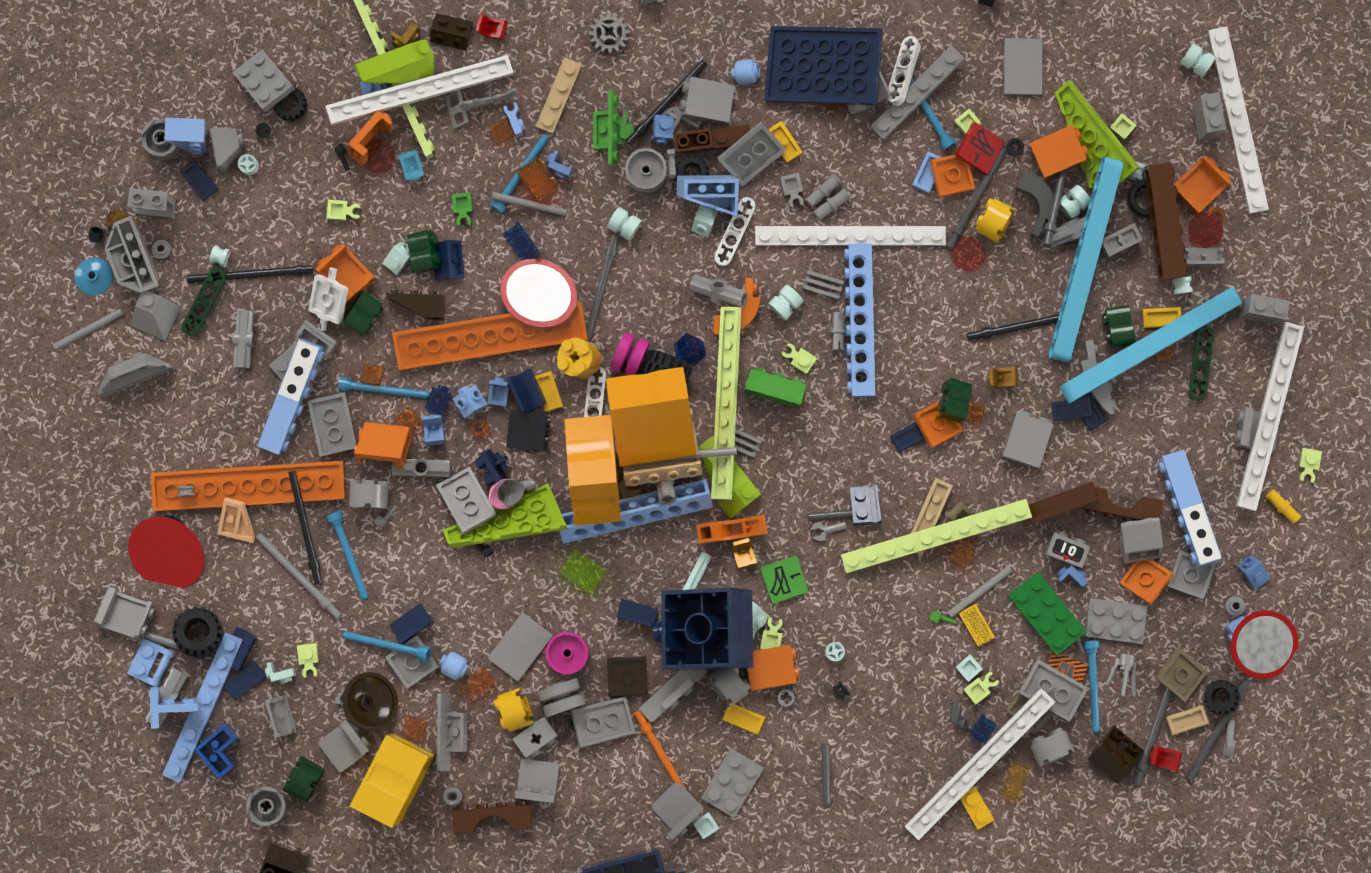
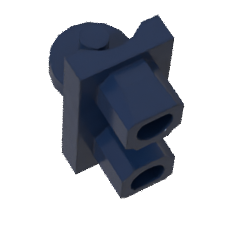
M491 449L479 453L480 456L475 460V464L480 470L486 466L489 469L490 473L484 476L487 485L497 483L502 479H508L504 473L508 469L505 465V462L509 460L507 456L501 458L499 452L493 454Z

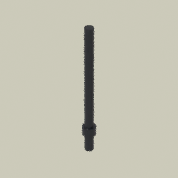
M701 60L642 124L639 123L634 128L635 131L625 140L628 145L631 146L640 136H643L648 131L647 128L653 123L654 116L661 115L682 92L684 81H687L690 77H696L707 66L704 60Z
M1059 314L995 328H981V331L967 333L968 341L980 338L989 339L994 335L1057 323Z
M296 470L290 471L288 474L309 558V570L312 571L314 583L320 584L322 583L319 571L321 566L316 558Z

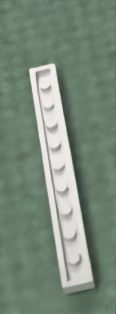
M1222 27L1208 30L1212 53L1216 57L1214 62L1249 214L1269 210L1228 28Z
M508 55L329 104L325 106L332 126L374 114L377 110L382 112L513 75V70Z
M755 226V246H848L849 244L872 243V246H946V226Z
M1284 322L1240 488L1237 507L1251 511L1257 510L1302 338L1303 326Z
M1040 688L905 825V828L920 840L1055 701Z

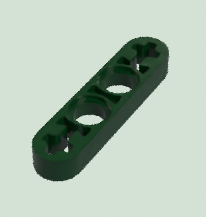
M213 268L208 273L183 322L182 331L184 334L195 336L200 332L226 281L227 276L223 269ZM221 272L220 276L222 279L217 280L215 285H218V288L216 289L214 286L208 285L209 281L213 283L215 279L213 273ZM207 288H211L214 292L211 299L204 297L203 293ZM198 305H202L205 308V313L202 316H198L195 313V308ZM191 315L196 319H201L200 323L196 321L194 324L196 330L189 333V328L186 326L194 321V319H190Z
M1209 327L1200 328L1195 337L1188 389L1189 397L1195 401L1202 400L1207 394L1214 342V332ZM1204 331H1207V334L1210 335V338H1207L1205 344H1209V347L1198 346V343H1203V337L1200 334L1204 333ZM1200 349L1207 352L1205 360H1201L1197 356V352ZM1197 368H1201L1205 372V376L1202 379L1195 376ZM1193 381H1204V385L1200 384L1199 390L1202 391V394L1196 397V394L1193 393V390L1197 388V383L1194 384Z

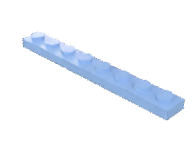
M225 632L195 700L199 701V711L189 713L162 774L163 776L181 783L195 752L194 749L201 739L232 669L231 667L243 644V639Z

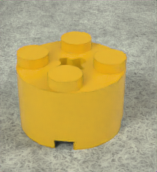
M990 198L985 206V214H981L976 222L977 233L999 243V239H1002L1011 223L1009 217L1010 215L1014 216L1016 209L997 199L993 200Z
M571 338L562 342L557 355V366L569 376L587 379L599 370L602 356L594 343L580 338Z
M521 687L500 694L494 700L497 711L500 710L502 716L500 718L502 728L508 729L510 732L534 723L533 720L530 721L529 717H532L533 714L527 696L522 697L520 693L523 691Z

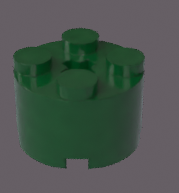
M300 756L296 764L298 768H293L288 778L291 781L287 780L283 791L302 801L308 802L325 769L311 760Z

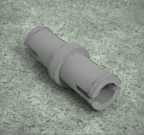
M833 174L822 185L819 184L818 188L805 200L814 208L824 197L830 196L829 193L842 182Z
M843 188L832 198L828 197L826 202L813 212L819 220H822L833 210H838L837 207L851 197Z
M833 312V329H831V334H833L832 351L838 350V352L844 351V334H846V329H844L845 313Z

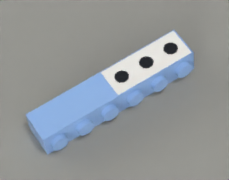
M298 339L257 445L258 447L278 455L282 454L283 451H287L290 441H288L289 435L293 434L296 429V417L300 416L304 406L301 404L303 399H306L310 393L311 388L308 386L310 381H314L317 375L315 368L317 363H321L324 352L322 350L324 347L305 339Z
M1181 450L1162 456L1158 466L1160 472L1165 474V487L1168 492H1171L1173 497L1171 504L1174 510L1177 509L1179 515L1177 521L1180 528L1184 529L1185 535L1183 537L1186 546H1190L1192 563L1196 564L1197 568L1219 562L1222 556L1185 451Z

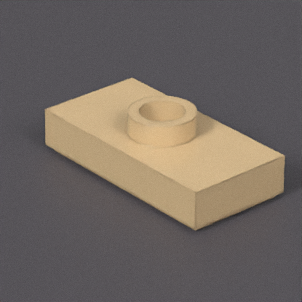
M1203 705L1165 717L1171 735L1209 724Z

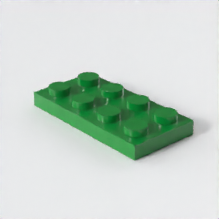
M1039 572L1008 595L1056 657L1087 633Z

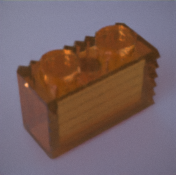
M538 157L516 170L536 202L541 201L558 190L556 179L552 175L549 176L546 171L547 165L542 159L539 160Z

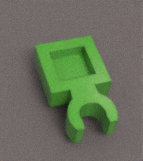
M624 111L625 117L620 119L619 126H617V132L620 136L617 146L627 144L625 140L634 132L633 124H627V111Z
M471 192L452 194L453 213L459 214L456 220L458 227H461L462 219H466L468 226H471V219L467 214L473 212Z

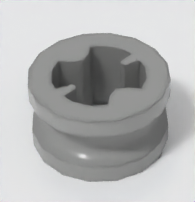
M194 485L177 487V490H179L178 497L195 496L193 492Z
M784 689L779 692L777 699L780 705L787 707L793 704L795 696L792 691ZM784 692H788V696L792 697L791 701L788 700L789 703L787 704L780 698L781 695L784 696Z

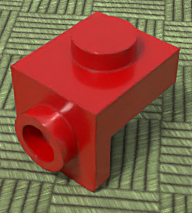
M480 14L476 23V32L486 38L504 40L508 22Z
M1155 746L1150 753L1151 765L1178 772L1182 752Z

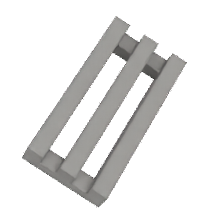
M808 270L802 289L839 300L844 281ZM810 276L839 284V287L810 279ZM808 283H812L821 287L837 291V294H833L807 285Z
M735 429L736 434L757 443L755 446L735 437L736 442L754 449L752 453L735 445L736 450L755 458L762 440Z

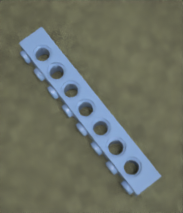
M872 243L849 244L848 249H844V260H848V268H845V279H849V287H845V298H849V306H846V317H849L850 325H846V336H850V344L846 345L847 355H850V363H847V374H851V382H847V392L851 393V398L875 397ZM857 259L861 260L863 262V267H854L853 261ZM860 278L863 280L864 285L856 287L853 281ZM857 297L862 298L864 305L856 306L854 299ZM861 316L864 318L865 323L857 325L854 318ZM862 335L865 338V343L857 344L855 337ZM862 354L865 356L866 361L858 363L855 360V356ZM863 373L866 376V381L858 382L856 374Z
M704 479L675 486L676 501L671 505L659 503L658 491L621 499V522L575 526L573 511L563 513L562 516L568 528L567 530L560 531L563 544L713 508L707 480Z

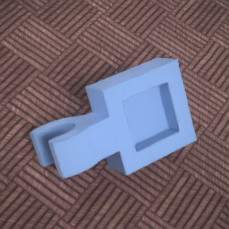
M514 102V110L508 111L507 107L504 106V112L509 118L516 138L523 136L522 130L525 127L522 119H517L516 117L519 109L517 103Z

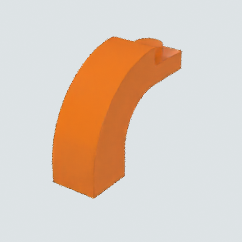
M753 278L745 279V291L748 293V298L745 305L741 308L740 332L752 323L760 305V297H753V295H757V283H753ZM714 315L713 336H719L720 315Z
M765 515L696 525L699 544L768 534Z

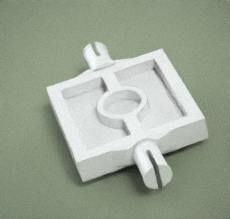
M329 268L328 278L320 274L314 277L308 311L320 318L318 329L321 331H326L328 321L335 324H340L343 321L349 288L335 280L337 273L335 268Z

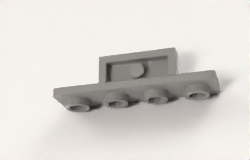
M680 670L647 700L639 710L650 722H653L667 708L672 710L680 702L677 699L680 696L684 695L686 697L694 690L692 685L708 670Z
M438 693L436 701L437 771H450V752H467V713H451V693Z

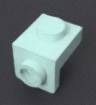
M700 204L691 231L709 237L718 210Z
M400 242L393 246L382 263L396 275L403 270L410 259L408 245Z
M273 662L267 663V668H265L267 679H271V682L280 680L282 684L292 681V677L296 676L294 668L275 673Z

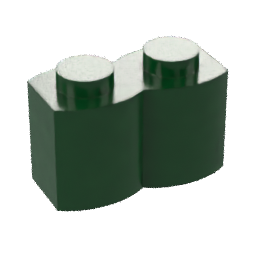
M425 230L408 234L407 244L413 272L423 273L439 269L441 256L437 252L438 238L434 231Z
M361 291L343 319L342 324L360 335L368 334L373 326L371 324L374 317L378 318L383 310L381 307L383 303L366 292Z
M1129 305L1106 309L1104 311L1105 314H1102L1103 325H1107L1108 333H1105L1107 344H1111V348L1136 343Z
M954 378L944 382L941 387L942 399L938 404L939 417L958 423L966 420L972 384Z

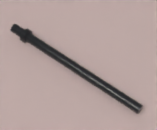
M299 264L297 267L225 273L227 276L226 280L294 274L302 276V274L314 273L313 265L302 266V264ZM213 273L214 281L222 279L220 273ZM208 274L187 275V282H204Z

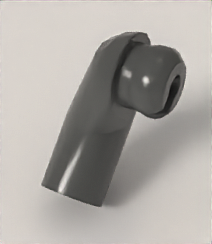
M952 703L950 721L959 730L967 729L969 722L960 714L961 704Z

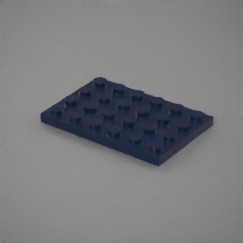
M771 26L764 101L776 103L877 105L883 38L882 28Z

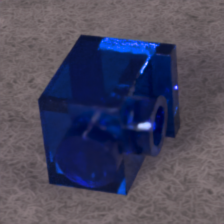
M438 385L437 388L433 387L425 409L444 416L452 396L448 392L449 388ZM436 396H442L441 402L435 401Z

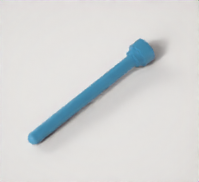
M911 78L909 87L914 83L913 78ZM925 99L920 106L941 138L940 145L942 149L946 151L949 146L952 145L953 147L957 142L953 136L947 135Z
M546 134L542 135L502 194L511 195L548 141ZM492 200L490 206L502 214L506 209L505 205L507 203Z
M341 376L338 384V392H346L352 389L429 399L431 396L428 391L352 382L348 377Z
M337 511L326 516L327 520L335 527L362 600H366L368 594L341 524L343 522L342 513Z
M347 631L342 633L344 639L412 654L420 661L428 662L431 656V647L422 645L416 648Z
M1099 640L1084 641V649H1086L1089 659L1092 731L1095 734L1100 731L1096 652L1100 648Z

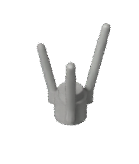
M1121 653L1120 658L1115 659V664L1108 677L1106 686L1110 685L1118 666H1120L1119 669L1124 671L1121 696H1125L1128 673L1131 672L1132 697H1135L1136 657Z

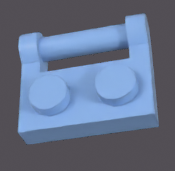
M143 639L127 674L154 687H160V680L175 652L147 639ZM160 652L164 656L154 677L150 678L148 677Z

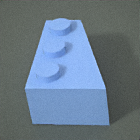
M165 117L164 140L187 152H191V155L202 156L203 153H208V128L205 119Z
M732 175L677 176L676 195L737 217L738 178Z

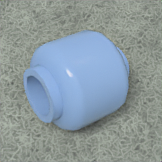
M753 59L737 61L734 68L731 69L732 78L739 85L756 83L757 79L760 78L759 64L755 63Z
M450 652L448 656L444 654L439 662V665L442 666L441 673L453 680L462 679L469 667L467 659L455 652Z

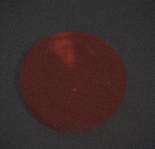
M381 139L369 141L365 146L368 150V161L364 167L372 173H383L390 169L395 160L392 146Z
M1199 214L1190 222L1188 234L1195 245L1203 248L1212 247L1221 240L1223 225L1220 219L1213 214Z
M974 237L961 238L952 249L954 264L964 271L978 269L986 258L984 245Z

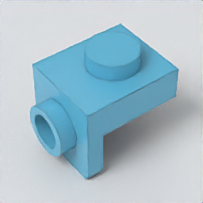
M417 149L399 154L405 179L410 181L419 180L424 175Z

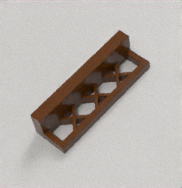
M1093 481L1028 505L1032 518L1022 521L1023 526L1032 525L1099 500Z

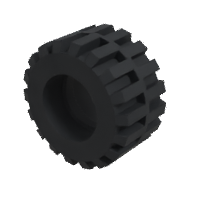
M648 350L640 373L648 374L659 370L683 367L687 384L693 368L689 363L658 350Z
M193 607L191 610L189 608L185 609L183 614L180 613L178 615L179 618L175 619L172 632L175 644L182 653L184 652L189 657L198 658V656H202L204 658L207 657V654L210 653L211 655L214 653L213 650L215 648L218 649L219 643L222 641L223 632L218 617L211 610H206L204 607H201V609ZM197 622L206 624L209 628V635L205 640L198 643L188 640L186 631L190 625Z

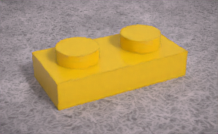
M782 121L769 129L786 149L781 155L786 164L803 153Z
M975 786L970 788L960 798L977 830L994 821L993 816Z

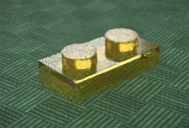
M1010 760L1001 794L1002 798L1017 802L1021 801L1029 764Z

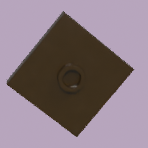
M646 656L607 658L609 697L647 695Z

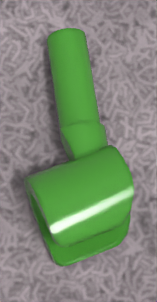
M933 611L928 617L936 624H938L940 619L954 625L957 623V620L946 617L937 611Z

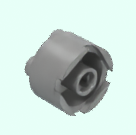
M165 119L152 120L144 126L141 133L142 144L151 156L159 160H170L180 153L181 148L167 141L162 142L159 140L161 137H165Z
M350 480L349 507L387 509L388 481H377L376 484L375 480H363V484H361L362 480Z
M716 669L707 678H712L713 682L710 683L712 688L722 701L726 699L729 702L726 706L730 708L749 694L748 690L751 687L745 679L741 680L738 675L740 673L738 669Z
M1062 728L1052 731L1048 734L1049 737L1047 738L1042 735L1031 741L1032 745H1030V748L1039 768L1044 766V764L1046 766L1065 758V755L1075 753L1066 731H1063Z
M264 786L256 789L248 797L246 803L248 815L254 823L261 826H270L280 822L286 816L289 807L286 794L274 786ZM269 801L272 807L266 810L267 808L264 806V803Z

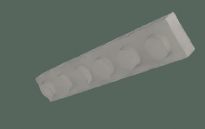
M951 45L908 88L905 101L899 106L891 105L870 127L885 140L965 58Z

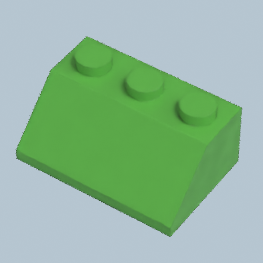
M755 367V370L751 369L744 393L800 408L806 388L803 380L797 378L788 380L784 378L785 375L775 372L771 375L766 373L767 370Z

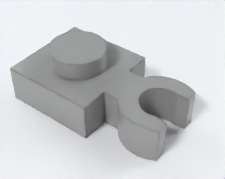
M799 173L780 177L784 197L790 195L789 207L791 209L794 207V200H798L800 206H803V198L798 195V193L803 192Z

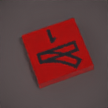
M972 122L955 155L983 175H988L1005 142L978 123Z

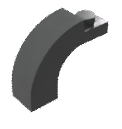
M1023 170L1015 191L1028 195L1036 203L1038 215L1030 237L1037 239L1039 235L1043 236L1044 222L1048 223L1054 196L1049 186L1040 177Z

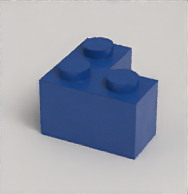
M223 724L198 745L194 751L218 779H223L237 767L236 763L225 751L240 738L228 724Z

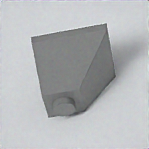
M212 128L210 131L216 164L224 173L228 171L242 151L241 145H244V138L242 133L239 134L236 128Z
M150 291L143 292L135 305L131 326L166 342L182 307Z

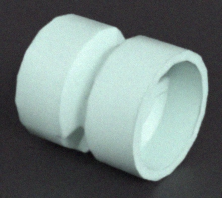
M1193 43L1180 64L1187 69L1193 68V72L1203 78L1216 57L1209 52L1203 53L1202 48Z
M1076 185L1068 192V196L1064 195L1061 197L1059 209L1063 211L1067 219L1073 220L1080 214V210L1084 211L1088 208L1090 197L1082 187Z
M618 207L612 215L607 228L614 233L620 231L623 238L631 241L642 220L636 216L629 217L628 211Z
M786 284L779 291V296H774L768 305L779 317L786 321L793 313L792 309H797L804 300L793 288Z

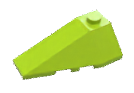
M425 39L359 62L354 67L362 83H395V85H401L434 76V55Z
M714 435L698 447L699 450L714 449ZM704 457L702 459L712 484L713 457ZM735 461L733 466L732 500L717 499L718 504L730 519L761 496V493Z

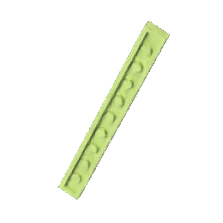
M353 0L378 55L386 53L385 50L388 47L384 38L379 39L377 33L380 30L376 21L372 22L369 17L372 15L368 4L364 6L362 0ZM410 104L403 105L402 107L426 158L434 157L432 153L435 150L431 140L427 141L424 136L427 131L423 123L419 124L416 119L419 114L415 106L411 107Z
M721 307L714 449L733 448L735 446L741 327L740 307ZM734 455L713 457L711 499L732 500Z
M1027 499L841 554L846 573H850L1032 518Z

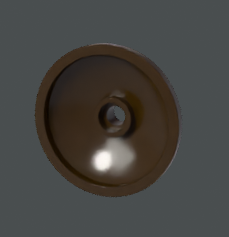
M366 672L355 676L348 682L343 692L342 704L347 718L353 725L363 730L373 731L385 727L392 721L397 711L398 698L394 686L387 678L378 673ZM363 700L367 701V706L363 705Z

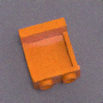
M377 110L349 142L348 155L364 166L368 161V150L365 146L380 129L389 135L392 133V118L385 112L381 113Z
M1070 125L1030 143L1045 180L1082 162H1088L1086 157L1090 155L1086 146H1081L1079 139H1082L1078 128L1074 129Z
M1206 155L1174 184L1178 190L1177 197L1195 216L1231 183L1229 180L1230 176L1216 166L1217 163L1213 158Z
M342 244L341 246H335L331 250L332 254L327 259L325 257L317 263L318 267L315 270L320 275L328 278L329 268L337 269L335 280L349 288L346 303L349 305L376 278Z
M364 422L363 429H360L358 435L359 443L354 447V456L357 457L358 464H362L364 459L394 462L396 469H403L412 440L410 428Z
M791 645L753 651L754 668H747L750 690L797 683L796 679H800L798 667L794 668L793 660H796L795 648H791Z

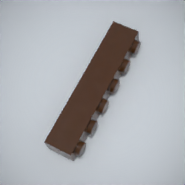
M1171 162L1148 165L1144 167L1159 281L1186 277L1188 265L1187 262H1184L1183 255L1185 254V245L1181 240L1183 228L1179 224L1180 207L1176 203L1178 190L1174 186L1173 180L1175 178V169L1172 167Z

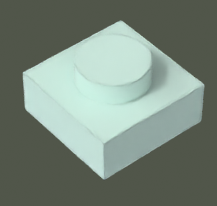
M970 654L955 667L967 682L983 669Z
M709 812L694 824L703 839L719 829Z

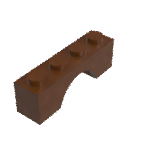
M1095 487L1099 500L1081 506V509H1084L1086 514L1096 515L1099 512L1104 513L1105 518L1115 519L1118 516L1123 517V521L1127 522L1144 520L1146 518L1159 517L1160 519L1163 500L1142 497L1134 507L1121 508L1109 499L1107 489Z
M515 801V805L507 806V802L495 803L496 807H488V804H477L474 809H468V805L457 806V810L452 811L454 834L474 833L478 823L487 816H499L505 819L512 830L532 828L531 804H527L526 801Z

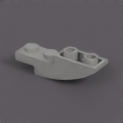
M1093 340L1083 343L1086 360L1079 363L1081 374L1099 364L1096 360L1098 348L1093 343ZM1111 381L1090 392L1098 407L1107 416H1112L1114 411H1116L1115 400H1111L1110 392L1113 391Z

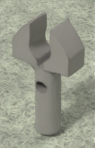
M667 149L669 178L674 179L676 177L675 149Z
M820 521L815 523L810 531L815 529L824 530L821 535L812 537L814 540L821 542L826 540L827 534L847 528L845 522L824 526Z
M1232 719L1227 722L1226 741L1223 746V756L1229 757L1233 755L1235 749V741H1233L1235 721Z

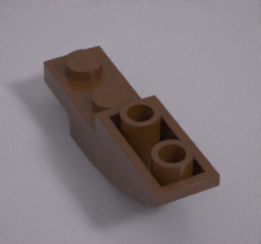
M742 125L713 130L710 128L674 133L675 152L692 153L728 149L750 131V126Z

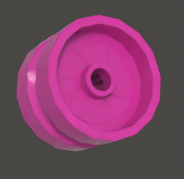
M625 331L609 370L619 374L622 372L625 364H627L625 376L638 375L646 358L650 341L640 338L633 348L635 337L633 334Z
M561 632L555 635L549 641L546 648V659L550 667L561 674H574L581 671L589 658V648L586 641L580 635L572 632ZM566 649L571 651V655L569 657H566L564 655V651Z

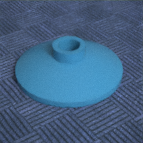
M99 258L84 260L75 271L77 287L88 295L102 294L112 283L113 273L111 267L107 262ZM94 272L96 274L95 278L90 279V273Z

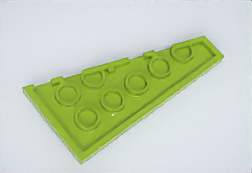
M1068 80L1055 92V95L1068 126L1072 125L1074 129L1078 128L1082 139H1079L1081 146H1086L1090 155L1086 157L1088 162L1080 163L1085 171L1089 189L1093 191L1099 165L1104 156L1123 162L1118 183L1119 187L1140 167L1074 83Z
M545 484L525 493L521 501L511 508L497 509L494 507L493 509L497 514L495 518L464 535L458 524L444 529L443 532L449 547L456 548L567 530L568 528L549 484Z

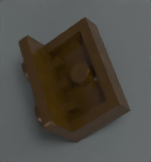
M436 13L430 30V42L466 50L473 22Z

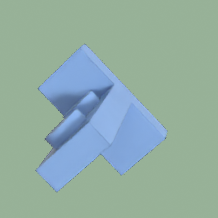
M151 687L150 689L151 729L160 727V713L199 711V701H195L194 698H184L183 702H175V699H163V702H160L159 687Z

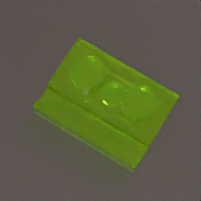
M574 550L559 573L589 594H592L607 571L577 550Z

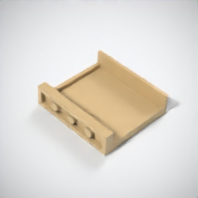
M690 408L695 447L698 450L692 408ZM700 458L623 466L625 486H637L644 483L702 475Z

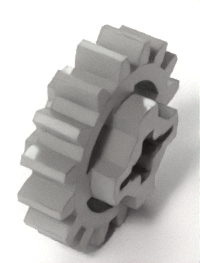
M607 12V17L600 14V20L594 18L595 25H590V29L593 31L589 32V36L594 37L590 42L591 44L596 43V50L601 48L603 54L608 50L609 55H611L612 50L619 53V47L625 48L623 42H629V38L626 36L630 35V31L625 30L628 28V23L623 24V17L617 19L616 13L613 17H610V13ZM620 28H621V30H622V36H621V38H620L619 35L617 34V32H618V30H619ZM598 29L602 32V35L599 37V39L597 38ZM606 31H613V36H606Z

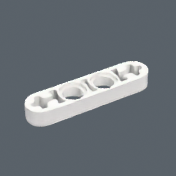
M913 36L903 40L888 89L891 95L887 97V100L893 106H899L905 101L921 45ZM910 59V63L907 66H902L904 60ZM900 76H905L903 82L897 83V79Z
M749 197L741 199L738 204V211L742 213L744 209L742 203L750 202L752 209H747L745 213L749 217L746 218L740 214H737V217H732L715 253V262L719 266L724 267L731 262L755 211V202ZM738 218L744 221V226L740 229L736 228L733 224ZM734 236L737 242L735 245L730 246L726 243V238ZM722 245L727 249L733 250L732 253L730 251L727 252L726 257L728 261L724 260L723 263L720 262L718 257L719 254L722 255L725 249L721 248Z
M602 367L599 370L603 377H599L598 381L599 384L602 383V387L598 385L590 386L591 382L595 383V377L591 375L588 378L584 417H589L588 410L590 408H597L599 411L598 416H602L606 372ZM599 389L601 396L598 399H592L590 397L591 390Z

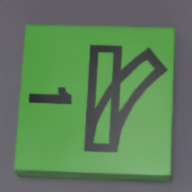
M797 555L760 567L772 604L809 592Z

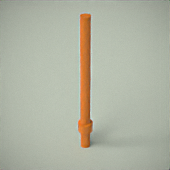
M640 710L633 713L641 726V732L647 736L673 783L679 782L685 788L654 735L650 722L647 723Z

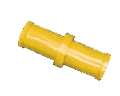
M1272 489L1265 496L1277 508L1276 511L1282 513L1292 524L1301 518V515L1289 505L1290 502L1284 500L1275 489Z

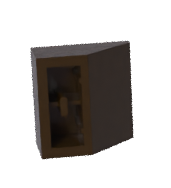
M1113 725L1093 749L1088 759L1118 784L1131 772L1143 749Z
M271 842L259 873H303L310 855L279 843Z

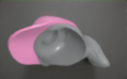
M511 478L502 479L490 488L489 503L497 509L511 508L521 501L524 491H529L537 485V481L523 480L519 482Z

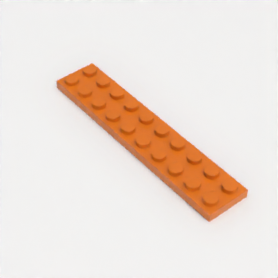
M581 301L576 303L573 313L565 321L551 327L531 326L519 321L511 313L392 332L398 370L557 345L571 338L588 339Z
M344 461L151 473L152 511L223 507L225 497L245 503V506L295 503L288 472L295 470L303 502L345 500ZM194 485L193 492L195 496L178 497L179 490H177V487Z

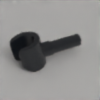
M339 144L335 147V153L340 158L345 171H348L350 168L343 156L347 150L342 144Z
M475 544L484 557H489L494 553L488 544L484 547L481 544Z

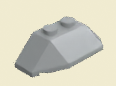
M129 216L114 222L104 249L117 283L139 293L158 287L157 271L145 240L133 217Z
M135 353L131 355V359L115 361L113 366L108 368L98 394L101 397H105L174 370L171 364L146 353Z

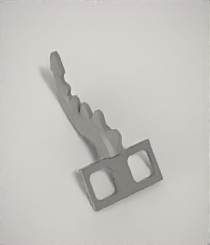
M513 88L500 96L476 98L464 102L460 90L445 96L453 129L469 123L466 111L501 102L516 94L517 89ZM457 94L459 103L452 107L450 97ZM461 112L464 121L457 125L455 115Z

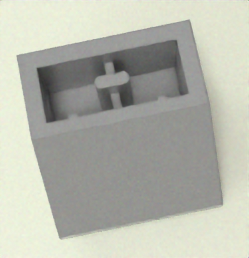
M1159 517L1121 523L1119 547L1124 564L1162 558L1163 541Z

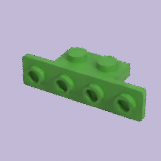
M608 90V111L593 112V149L608 150V165L617 168V162L620 160L619 151H617V144L620 141V136L617 132V125L620 122L617 106H619L620 100L619 95L615 91Z

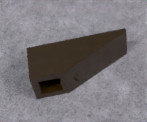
M391 290V293H386L387 298L424 319L444 320L445 296L441 295L439 291H429V294H422V291L412 290L408 294L403 293L402 290Z

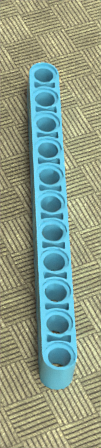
M1104 156L1100 162L1049 350L1050 359L1069 363L1121 176L1122 161Z
M1231 287L1064 383L1059 388L1070 404L1233 310V308L1240 306L1243 302L1234 287Z

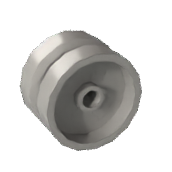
M649 148L638 149L631 153L625 165L628 184L636 192L643 194L654 193L661 189L667 177L666 161L663 156L656 150ZM645 168L647 170L649 168L650 170L648 173H644L642 169Z
M577 678L549 685V688L537 692L540 701L553 700V703L543 707L546 718L586 704L582 694L570 696L571 692L577 691L580 688Z

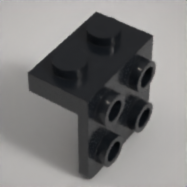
M510 411L507 447L510 449L545 452V447L549 445V435H546V430L550 428L551 416H548L547 411Z

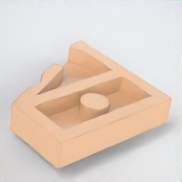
M225 497L217 534L254 543L255 535L245 503Z

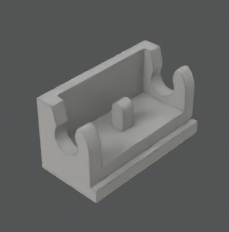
M1134 223L1103 238L1101 246L1104 250L1103 255L1105 259H1108L1141 243L1143 239Z
M1185 248V254H1183L1184 262H1187L1188 267L1222 266L1225 264V258H1222L1224 248Z
M307 320L304 321L295 334V339L297 340L305 339L324 347L322 352H324L323 359L326 361L338 346L335 340Z
M287 695L265 700L275 738L296 733Z

